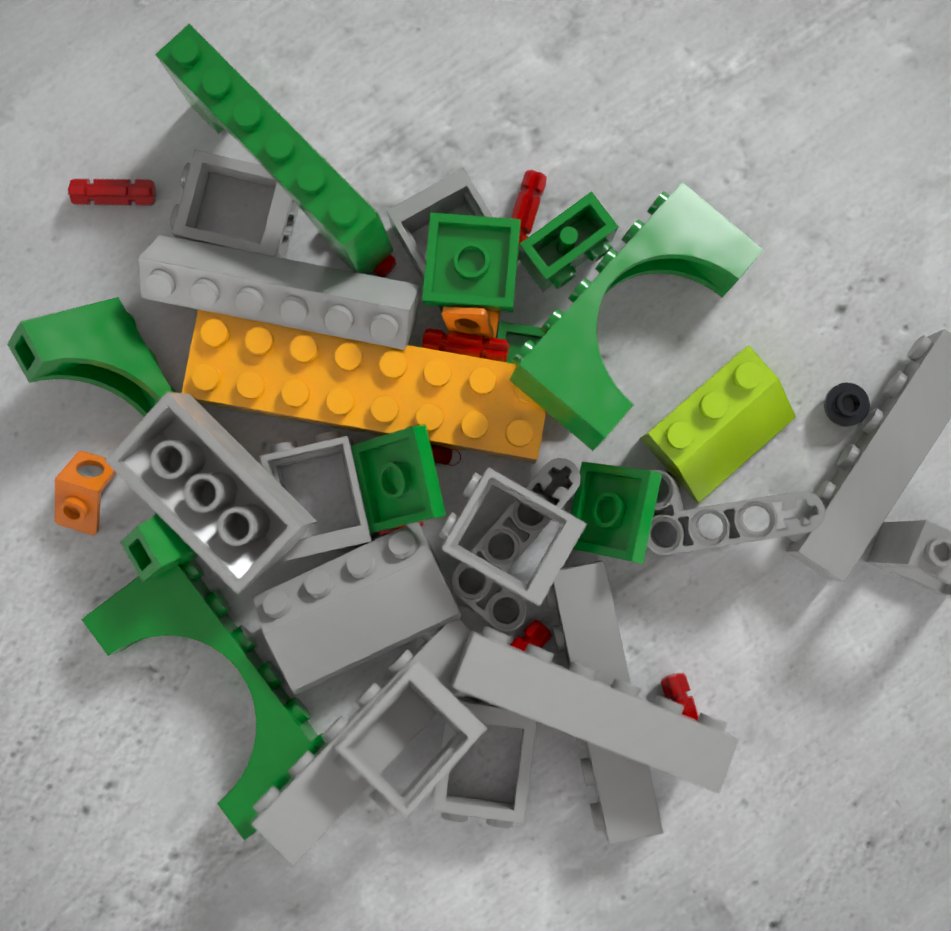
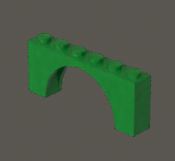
M190 23L155 54L190 106L218 134L225 129L265 168L310 219L333 252L353 272L369 275L394 251L379 213Z
M683 182L671 195L663 191L647 210L651 215L648 221L644 224L638 219L621 239L626 245L618 253L611 248L596 266L595 270L600 274L591 283L587 278H584L568 297L573 304L565 313L557 308L540 328L545 335L537 344L529 339L512 359L517 367L509 380L592 451L607 438L634 405L623 395L611 379L599 351L597 317L603 296L618 284L637 276L670 274L698 282L714 291L720 297H723L764 251Z
M119 297L20 321L7 343L29 383L52 379H66L89 383L119 396L133 406L143 417L150 412L167 392L177 393L168 384L158 366L155 354L146 346L137 330L133 316L126 311ZM156 512L153 517L137 525L120 542L142 582L199 556Z
M193 558L145 582H142L139 576L81 620L108 656L122 652L145 638L180 636L202 642L223 654L240 672L249 688L256 714L255 742L248 765L236 785L217 804L245 841L258 831L251 824L252 818L257 814L252 806L272 786L279 791L292 778L287 771L307 750L314 755L327 741L322 737L323 733L318 735L309 724L308 720L311 716L305 705L297 697L291 699L281 686L284 683V679L278 669L270 661L264 663L256 653L254 648L257 647V643L252 634L243 625L237 627L227 613L231 611V608L225 598L215 589L211 592L203 582L201 577L204 576V571Z

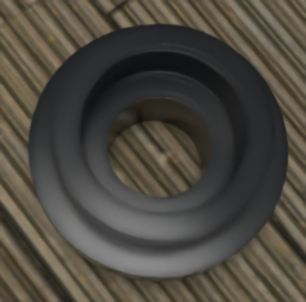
M841 383L834 386L828 391L824 399V410L827 417L836 425L843 427L853 426L862 422L870 408L867 393L863 388L854 383ZM845 396L850 397L854 402L852 412L846 411L842 406V400Z

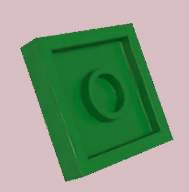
M430 212L422 295L423 305L481 308L491 311L513 312L521 219Z
M426 425L411 426L351 445L370 533L446 516Z
M582 461L580 485L575 492L570 514L586 523V526L573 549L643 564L662 474L652 470Z

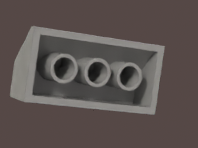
M167 392L105 460L237 594L244 591L284 557L317 522L190 394Z
M419 522L408 524L252 597L263 635L295 695L462 617L433 548Z

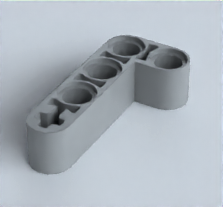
M553 459L537 473L525 489L546 500L542 495L533 492V487L538 485L541 492L544 491L552 481V477L548 472L552 470L557 473L562 469L568 473L565 478L566 483L569 485L566 489L561 486L548 497L555 500V506L561 509L580 485L581 476L579 469L568 459ZM516 499L470 551L504 572H507L551 521V519L542 515L540 521L534 526L523 524L517 514L521 502ZM499 533L509 536L514 545L511 555L502 560L492 557L488 550L490 539ZM461 562L452 575L453 590L458 597L490 625L500 631L509 632L521 626L526 618L527 609L520 595L485 574V584L478 592L470 593L463 590L459 583V576L462 571L471 568V566ZM504 597L512 598L518 605L516 617L507 622L500 621L493 615L494 604Z
M652 470L662 474L661 478L669 486V494L663 502H656L647 547L658 555H670L805 534L815 531L822 525L825 518V507L817 495L808 491H795L684 510L677 479L665 470ZM800 498H805L808 506H816L817 513L809 516L810 523L800 524L798 517L784 518L787 528H776L777 513L772 502L782 501V511L796 508V500ZM752 506L764 508L770 517L768 527L760 532L749 530L743 522V514L746 509ZM713 514L722 521L723 531L718 538L708 539L700 533L698 522L703 515ZM661 521H667L676 528L677 539L671 546H664L655 538L654 530Z

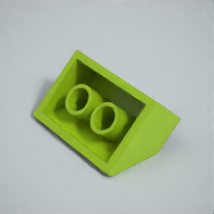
M747 345L639 439L677 479L678 483L696 503H700L793 421L796 416L779 378L758 354Z

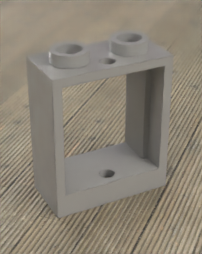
M194 149L191 163H186L183 168L181 184L184 190L180 204H176L171 213L170 227L173 230L172 234L176 238L286 259L299 206L262 165ZM210 172L275 188L261 244L195 228Z
M464 168L386 210L394 232L423 282L426 259L411 233L429 224L430 212L447 214L465 204L472 216L493 217Z
M340 431L318 434L314 436L315 443L298 447L297 441L278 443L270 446L272 453L260 455L261 466L285 488L281 467L342 453L358 526L300 539L282 557V562L366 544L375 540L374 534L370 533L352 454L351 445H354L349 436L341 437Z
M489 467L484 476L475 472L462 494V497L469 500L460 516L453 512L451 513L439 534V537L446 540L441 549L540 606L584 530L586 523ZM491 486L561 525L528 584L523 583L458 545Z
M927 520L883 522L866 562L940 595L951 598V531Z
M417 660L411 662L336 741L332 747L340 755L334 762L354 782L362 775L375 788L369 797L388 816H391L397 810L405 818H408L487 728ZM409 686L456 734L400 795L352 746Z
M454 695L482 724L522 729L514 799L512 804L446 795L449 778L448 772L436 785L433 812H440L443 819L455 822L468 821V816L485 818L488 825L499 828L513 827V822L524 824L537 721L480 698ZM445 721L441 750L455 733Z

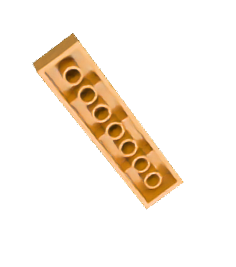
M199 309L182 387V393L190 394L199 404L383 436L411 426L426 425L430 444L534 464L538 460L546 411L509 380L517 367L516 364L407 345L406 349L402 350Z

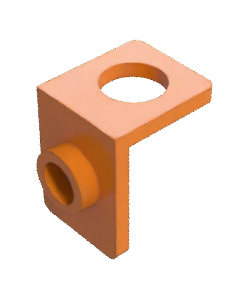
M443 307L442 317L448 331L484 336L486 341H489L490 338H496L501 311L481 308Z
M78 451L55 478L56 524L90 535L97 534L100 525L101 492L117 473L105 461L107 458L85 451ZM93 465L101 468L103 473L95 477H85L80 475L77 470L82 466Z

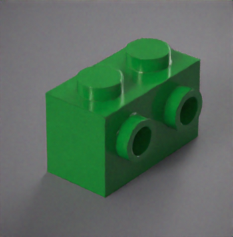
M591 191L521 242L518 249V260L542 292L552 285L556 289H560L578 274L575 268L587 259L592 264L597 262L613 248L610 243L619 226Z

